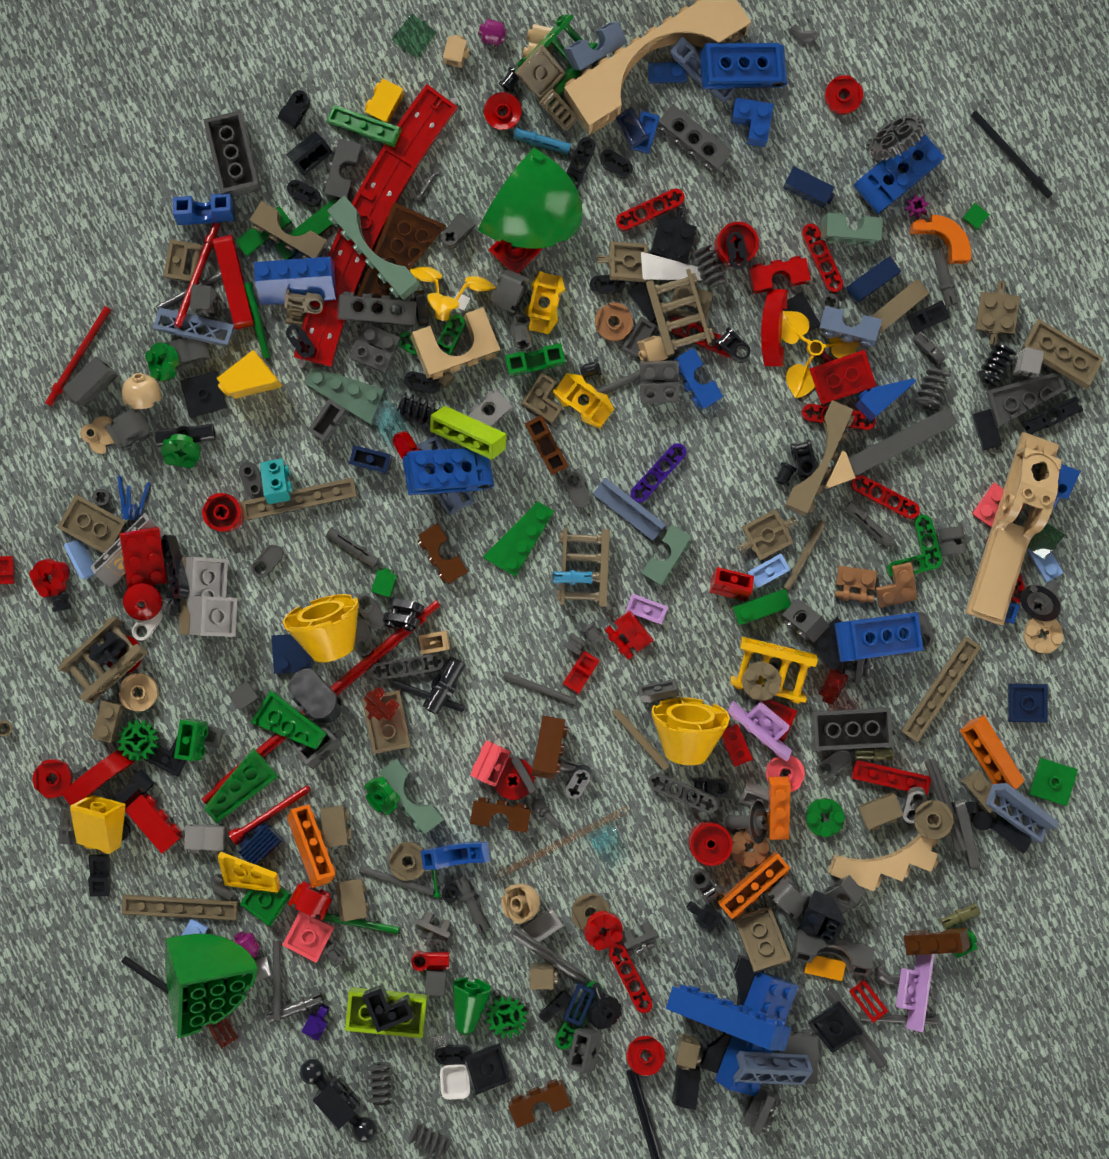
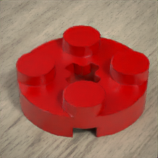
M837 76L828 84L825 90V103L832 113L839 115L851 114L858 109L863 100L862 86L851 76ZM842 91L849 95L845 100L839 97Z
M50 558L41 560L29 572L33 586L41 597L60 595L67 588L68 573L59 561L55 562ZM47 575L52 576L51 582L48 580Z
M49 759L43 761L35 769L32 781L34 788L44 797L56 798L62 796V793L72 784L73 774L66 762L59 759ZM52 773H54V775L57 776L55 784H52V781L48 780V777H50Z
M599 911L588 918V923L586 927L584 926L583 932L587 942L596 950L600 951L610 948L622 940L623 926L616 914ZM602 927L607 929L605 933H599Z
M640 1036L628 1044L626 1061L634 1073L650 1076L657 1073L665 1061V1050L662 1044L653 1037ZM643 1050L650 1053V1057L647 1058L648 1061L646 1062L640 1057V1054H643Z

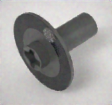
M1051 580L1045 586L1038 584L1027 586L1020 595L1022 608L1028 615L1039 621H1052L1056 619L1061 612V602L1056 595L1060 589L1059 584Z
M761 801L753 802L749 815H728L726 817V827L728 829H749L753 842L756 844L762 843L767 831V814Z

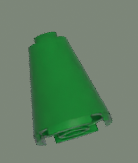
M469 977L454 980L455 1028L460 1034L469 1035L474 1032L491 994V986L480 979L475 978V982L468 981Z

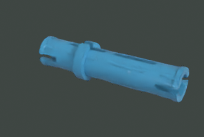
M517 127L513 140L529 143V146L533 147V145L566 155L569 154L571 143L539 135L536 131L529 132Z

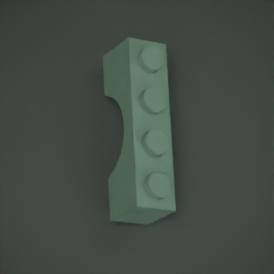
M396 758L378 772L379 777H384L393 791L398 793L400 803L403 805L402 811L407 817H412L415 821L413 825L419 833L422 831L426 834L444 820L433 803L421 805L408 797L405 782L410 772L399 758Z

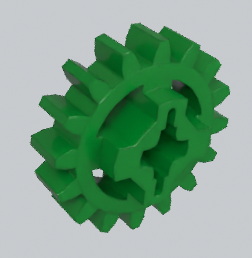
M135 719V724L128 721V727H121L124 730L123 733L117 734L121 737V739L116 741V743L121 744L118 750L124 751L122 755L124 757L129 756V760L133 761L135 757L139 762H141L142 757L148 760L149 753L155 754L153 748H159L155 744L156 741L160 740L159 737L155 736L158 730H152L154 725L148 724L146 720L140 722V720ZM142 728L146 729L149 735H145ZM139 737L143 739V740H141V741H138V744L135 743V742H132V741L138 740ZM127 745L133 747L134 753L129 750Z
M501 995L500 1001L497 998L494 999L495 1005L489 1004L488 1007L491 1011H486V1015L490 1016L486 1019V1023H491L489 1030L495 1029V1036L498 1033H502L503 1039L505 1034L512 1038V1033L519 1035V1028L524 1030L525 1026L522 1022H527V1018L523 1017L527 1014V1010H522L524 1003L518 1004L519 998L513 1001L511 995H509L508 999ZM509 1004L508 1007H500L501 1005ZM516 1009L519 1012L520 1019H518L514 1014ZM509 1013L510 1019L504 1020L503 1016ZM494 1014L499 1019L498 1024L494 1020ZM507 1026H512V1027H513V1028H510V1029H504V1028L507 1027Z

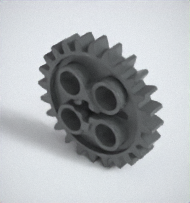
M911 113L909 116L905 114L902 118L898 116L895 121L890 120L889 124H884L883 128H878V132L872 134L873 137L869 138V142L866 144V150L874 161L879 160L880 162L883 159L887 161L890 157L894 159L897 154L901 156L903 151L908 152L909 147H914V143L920 141L919 137L924 136L923 132L926 131L925 127L927 126L923 118L918 114L913 115Z

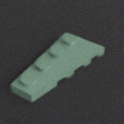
M311 366L306 381L307 386L328 399L330 398L344 409L373 426L385 391L384 389Z

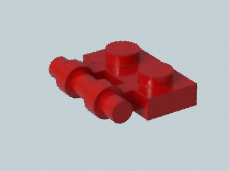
M631 610L615 620L614 623L617 625V629L613 630L610 625L604 629L608 634V639L616 644L620 654H624L627 659L633 656V653L629 650L630 648L634 647L639 652L654 640ZM623 633L629 641L624 643L619 635Z

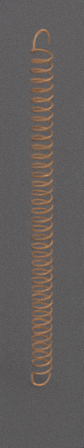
M553 846L552 849L550 848L549 851L544 852L542 857H544V854L547 855V852L550 853V850L552 851L555 847ZM525 861L523 862V864L521 863L520 866L518 865L517 868L515 867V869L518 870V867L521 868V865L523 866Z

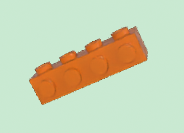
M985 715L969 721L959 730L992 784L1007 783L1016 790L1025 781Z
M310 805L291 809L287 816V821L312 888L331 883L336 875L335 868L331 864L327 847L324 845L321 831L318 829L315 815Z
M774 851L717 902L731 919L734 917L738 918L744 913V909L749 904L753 905L764 891L768 892L774 885V882L781 877L784 878L789 873L790 867Z

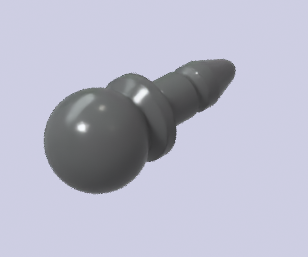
M535 799L531 804L533 812L539 814L540 818L544 817L551 825L558 828L559 823L549 812L550 808L547 807L546 802L543 799Z

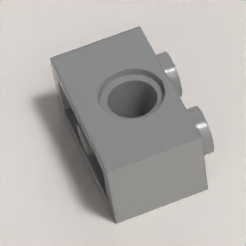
M498 390L494 393L490 391L483 398L485 400L480 405L476 404L469 410L470 414L468 416L494 427L513 408ZM488 406H492L495 409V412L490 416L484 413L485 408Z

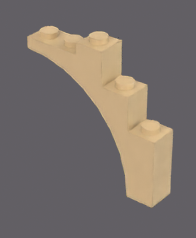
M931 814L929 822L937 825L939 817ZM919 833L906 846L894 853L879 858L852 859L834 854L828 873L840 879L850 875L859 886L874 891L875 887L878 888L881 883L882 877H880V874L903 882V879L909 875V864L930 872L933 868L935 869L939 858L937 857L938 853L931 851V849L936 846L938 839L926 838Z

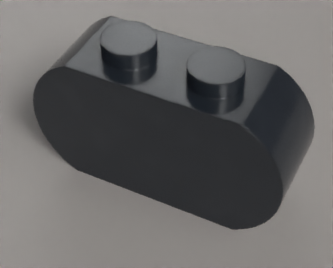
M303 669L292 677L289 684V691L294 696L292 700L299 707L303 706L306 709L304 713L309 719L312 720L314 718L321 723H329L340 715L343 707L342 700L319 674L311 669Z

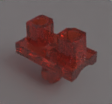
M830 669L819 689L818 694L823 696L822 701L833 704L838 699L849 675Z
M379 686L372 692L369 691L364 697V700L368 703L365 709L370 713L367 718L371 720L374 716L380 721L384 717L390 722L395 716L399 704L394 699H391L385 705L381 699L386 693Z

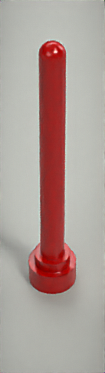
M304 786L241 829L234 828L229 831L228 834L233 843L238 845L243 841L247 833L311 791L310 786Z

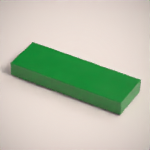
M279 206L276 210L281 215L280 226L283 230L292 221ZM250 228L236 239L235 242L248 257L269 241L270 238L266 232L263 231L261 234L255 229Z

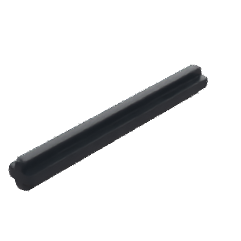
M629 1069L626 1071L651 1159H662L638 1074Z

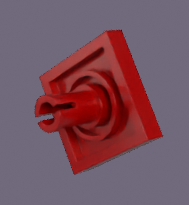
M501 240L500 242L496 241L488 250L506 269L520 274L542 251V248L511 246V242Z

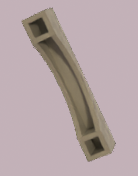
M833 400L831 401L823 420L826 436L823 459L810 477L793 487L784 508L806 517L808 512L812 513L816 502L813 501L815 495L820 496L824 487L821 484L823 477L828 478L832 469L828 467L831 460L835 461L839 450H836L838 443L843 444L847 435L844 432L845 427H850L855 417L851 415L853 412L852 408Z

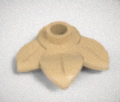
M97 417L92 424L84 425L80 431L81 438L89 443L91 450L95 453L105 454L106 445L114 443L105 428L108 423L111 425V417ZM92 430L94 435L89 437L86 432Z

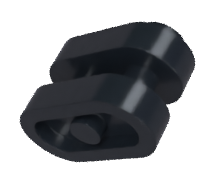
M390 598L387 607L392 611L385 612L382 621L385 623V626L392 629L401 627L409 632L417 630L420 620L415 617L416 615L421 616L425 607L414 601Z

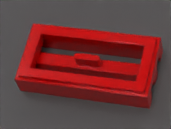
M862 980L849 990L850 994L873 1023L888 1012L887 1008L865 980ZM864 985L883 1011H878L861 989V986ZM856 990L859 991V993L863 996V998L866 1000L869 1006L876 1013L875 1017L872 1016L869 1010L865 1007L862 1001L855 994Z

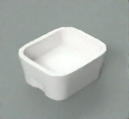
M449 1064L441 1068L440 1083L442 1097L449 1100L467 1098L470 1094V1081L466 1065Z

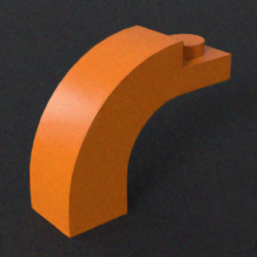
M931 215L928 222L927 220L920 219L915 220L911 224L910 234H932L940 237L945 242L948 250V264H967L971 261L969 239L964 230L953 220L940 215Z

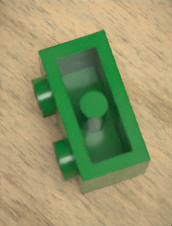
M191 718L180 719L174 758L187 761L203 759L206 751L204 746L205 738L208 735L207 721Z

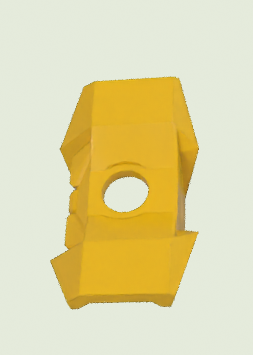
M539 271L530 286L533 293L530 304L525 308L524 312L531 320L529 330L550 334L559 321L557 308L561 293L566 290L562 276ZM542 297H547L550 300V304L546 308L539 305V300Z
M566 373L552 392L563 407L571 406L581 414L583 422L599 429L614 411L608 395L598 392L593 386L586 383L582 375ZM582 394L589 397V403L584 406L578 402V398Z

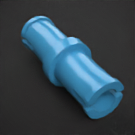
M553 571L552 578L554 579L552 582L553 584L569 583L570 585H575V583L592 584L593 577H590L592 576L591 571Z

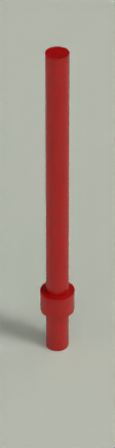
M218 223L212 224L209 234L204 239L203 243L205 245L174 323L176 327H182L190 306L192 285H198L211 248L214 247L213 239L216 238L220 228Z
M104 306L57 383L53 384L52 391L45 401L47 405L52 406L58 395L63 393V387L111 312L110 308Z

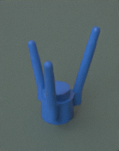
M118 476L123 519L138 520V516L143 515V507L150 482H147L139 508H137V504H131V488L129 485L127 486L126 493L127 504H125L121 476Z

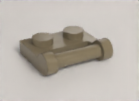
M170 239L163 277L190 283L204 245ZM189 250H194L190 275H186Z
M686 285L674 289L671 302L692 296L691 286ZM696 288L706 321L713 292ZM696 303L686 305L688 307L697 309ZM676 308L669 310L667 316L673 317L674 315L685 318L695 315V313Z

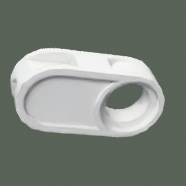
M160 610L150 620H137L132 629L133 637L137 640L149 639L163 617L162 611ZM140 626H144L147 629V634L144 637H140L137 633Z

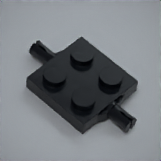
M678 208L676 218L660 216L650 254L687 263L697 226L683 221L685 209Z

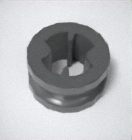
M827 294L821 300V308L823 310L825 309L827 298L830 301H834L833 308H837L839 300L834 294Z
M97 489L93 492L92 500L96 505L106 506L111 501V494L105 489ZM99 493L106 494L104 502L98 501Z

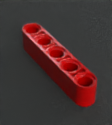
M233 235L215 238L213 243L234 327L238 330L254 326Z

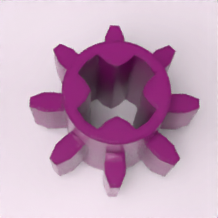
M914 194L912 200H906L905 203L908 206L904 211L909 212V218L916 216L918 220L921 217L920 213L925 215L928 212L924 209L929 205L928 202L925 203L923 200L924 196L919 198ZM915 204L919 205L917 210L914 209Z

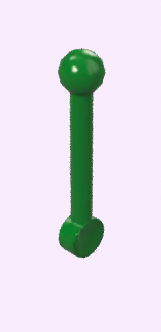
M431 870L435 890L434 898L439 899L441 893L438 890L436 872Z

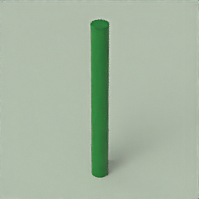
M251 282L245 283L244 288L263 359L270 358Z
M326 913L324 921L397 935L399 932V927L361 919L340 921L339 915Z

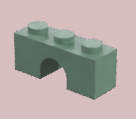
M827 213L821 219V240H827V243L832 244L839 241L845 242L846 245L863 243V246L873 247L882 241L883 218L864 216L858 220L857 230H852L846 224V214Z
M671 525L661 540L670 549L669 558L666 561H658L651 557L641 574L659 586L662 583L667 584L672 576L669 573L672 567L677 568L682 560L679 556L683 550L686 552L692 544L689 541L692 536Z

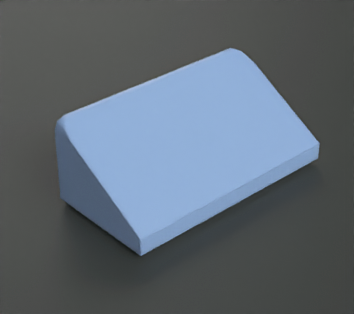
M77 540L64 544L81 579H88L94 576L91 569L94 563L84 543Z

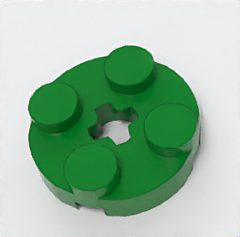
M166 342L155 343L150 348V351L145 353L150 376L155 380L169 381L177 373L174 372L175 366L179 365L177 351Z
M174 434L162 443L161 454L167 465L193 468L200 458L201 447L198 443L196 445L190 436Z
M384 777L373 778L365 784L364 790L367 789L368 793L365 796L366 800L378 813L383 811L385 812L384 815H389L396 810L400 796L393 791Z
M816 799L806 809V824L818 836H832L839 832L845 820L843 809L832 799ZM828 812L829 821L821 822L820 820L822 817L820 816V814H826Z

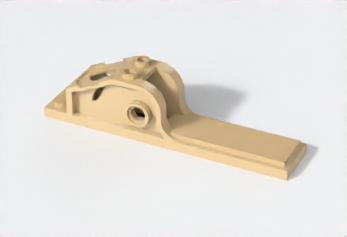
M1025 432L1021 433L1004 486L1003 495L998 505L966 607V614L1000 626L1004 624L1028 544L1032 537L1042 531L1047 524L1057 496L1058 478L1062 461L1056 458L1058 444ZM1034 464H1042L1039 481L1033 478L1031 468ZM1024 503L1030 505L1029 507L1031 508L1027 521L1024 522L1022 527L1012 522L1017 518Z

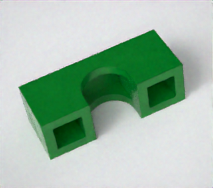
M561 343L544 346L542 349L524 353L522 351L505 355L509 377L565 365Z

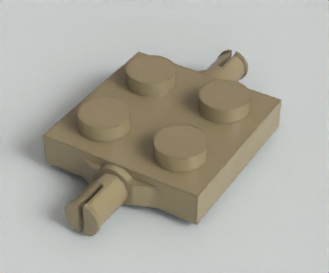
M610 241L609 255H597L596 263L608 264L610 280L647 282L648 280L643 279L641 252L648 253V244Z
M998 281L997 292L980 293L975 330L991 334L990 346L997 344L998 335L1015 334L1020 296L1004 293L1005 281Z
M774 509L742 526L741 528L746 535L747 542L737 546L738 549L745 546L739 552L742 553L751 548L760 561L794 543L789 534V528L798 524L797 520L790 523L796 517L794 516L784 521L779 516L777 510Z

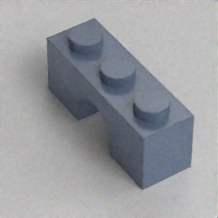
M618 21L609 22L596 30L599 42L594 50L590 48L587 40H578L564 48L573 70L584 72L586 69L591 68L590 64L595 61L598 63L606 58L607 54L611 52L614 54L616 50L628 43Z
M825 306L819 327V333L826 338H841L842 341L847 343L852 341L858 342L864 347H875L882 319L863 315L858 326L848 327L843 322L844 310Z

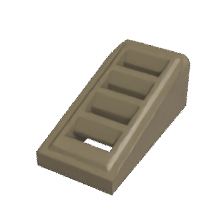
M550 89L539 102L556 126L565 132L578 120L575 113L553 89ZM554 98L555 100H554L553 103L548 107V104H549V103L552 101V99Z

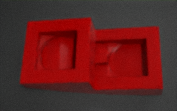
M584 650L562 685L579 694L600 660Z

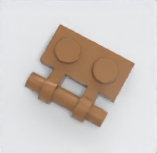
M838 566L836 585L843 586V590H835L834 598H839L841 601L846 602L848 600L858 601L860 604H865V602L873 603L874 596L867 595L866 592L867 589L875 590L877 571ZM850 587L860 588V593H851L849 589Z

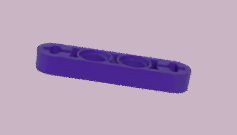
M680 443L673 444L633 487L630 493L631 498L637 503L644 502L683 460L686 455L685 446ZM680 447L682 449V456L677 455L673 459L676 463L673 464L672 460L666 457V455L669 454L671 457L674 454L673 448L678 449ZM662 461H667L670 464V469L666 472L659 468V464ZM649 475H654L657 478V483L653 486L649 485L646 481ZM643 482L651 491L645 490L642 494L644 498L641 499L639 497L636 499L634 491H640L643 488L640 484Z

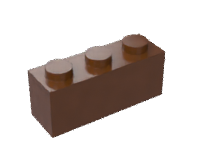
M542 716L531 776L554 780L555 774H560L561 763L558 762L559 755L563 756L565 745L561 744L562 737L566 738L568 727L564 726L566 719Z

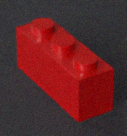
M145 793L132 802L125 809V812L160 853L163 854L183 837L181 835L182 830L177 824H172L169 821V815L164 809L160 810L157 807L155 798Z

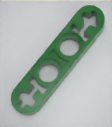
M590 981V982H588V984H587L586 986H589V987L591 986V987H592V985H593L594 983H599V982H598V981ZM579 996V998L577 999L576 1003L574 1004V1006H573V1008H572V1010H571V1012H570V1014H569V1017H570V1018H572V1016H573V1013H574L575 1008H576V1006H577V1004H578V1001H579V999H580V996ZM589 1009L581 1027L571 1028L568 1021H564L555 1037V1043L558 1048L568 1049L572 1045L574 1035H571V1033L567 1036L568 1043L564 1042L561 1044L559 1037H564L567 1033L566 1030H563L564 1028L572 1033H575V1029L582 1028L588 1019ZM579 1010L576 1019H580L582 1011Z

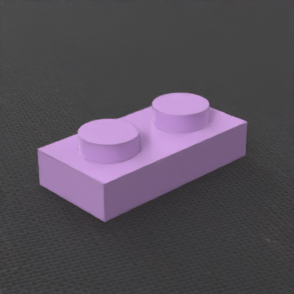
M632 593L626 612L631 610L636 616L662 625L668 606Z

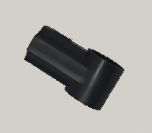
M141 769L129 780V783L115 798L118 802L126 804L125 808H127L141 794H145L155 783Z

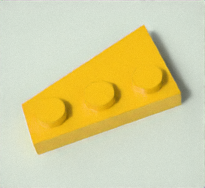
M219 853L218 861L225 886L276 893L280 890L281 886L276 872L226 853Z

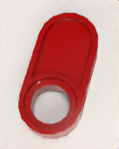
M402 431L393 436V444L401 459L407 456L409 451H419L408 432Z

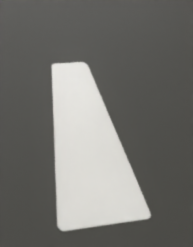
M641 252L642 275L645 280H679L688 277L686 269H690L691 273H695L697 280H703L700 278L703 272H698V267Z

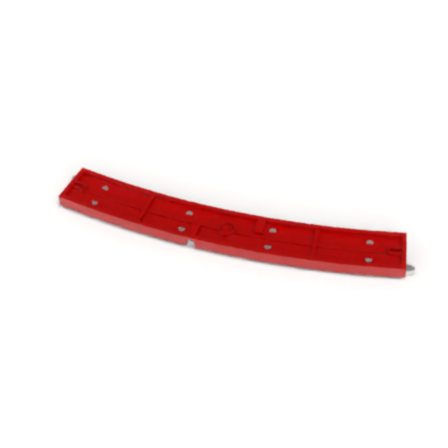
M428 84L424 86L398 123L397 127H400L402 131L395 147L386 144L383 146L352 202V205L360 214L362 233L368 247L372 251H374L392 204L398 203L425 155L458 110L456 98H452L449 101ZM341 227L327 256L331 257L335 262L336 300L324 301L323 309L318 314L306 313L302 329L313 343L315 354L311 358L305 359L295 349L294 358L298 359L300 368H303L307 361L332 368L346 320L337 319L338 296L343 295V292H353L356 294L368 265L365 262L367 257L363 253L359 255L352 247L355 243L351 239L347 241L340 233L343 230ZM317 301L310 302L313 307L320 306ZM304 342L301 343V346L303 347V351L301 352H306L308 354L310 352L309 348L311 346L307 347L304 344Z

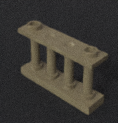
M686 269L688 277L663 285H654L653 280L646 282L668 358L675 356L674 351L679 347L705 339L709 346L712 345L711 340L714 339L712 328H707L695 287L698 284L696 274L691 273L690 269ZM690 284L692 296L666 304L659 302L658 296L661 293ZM696 303L698 314L672 322H665L663 314H666V311ZM701 321L704 332L679 340H670L669 332H672V329Z
M564 528V532H560L559 543L563 544L562 572H566V561L597 562V564H600V572L590 576L593 577L592 581L599 583V591H595V593L565 592V583H561V589H557V601H560V605H564V599L594 600L596 603H599L598 607H607L610 530L602 529V534L598 535L567 534V528ZM567 542L597 543V545H601V553H597V555L566 553Z
M113 616L107 619L94 635L71 656L64 658L61 662L62 664L57 667L59 671L71 672L84 688V692L79 696L83 702L93 704L149 653L145 647L131 644L119 629V626L124 621L118 617ZM113 631L128 643V646L125 647L127 651L124 656L118 658L119 661L116 664L112 662V666L107 671H104L98 663L90 660L88 655L91 654L90 647L98 642L103 644L105 642V634ZM83 659L88 662L98 675V679L93 684H90L77 668V665Z

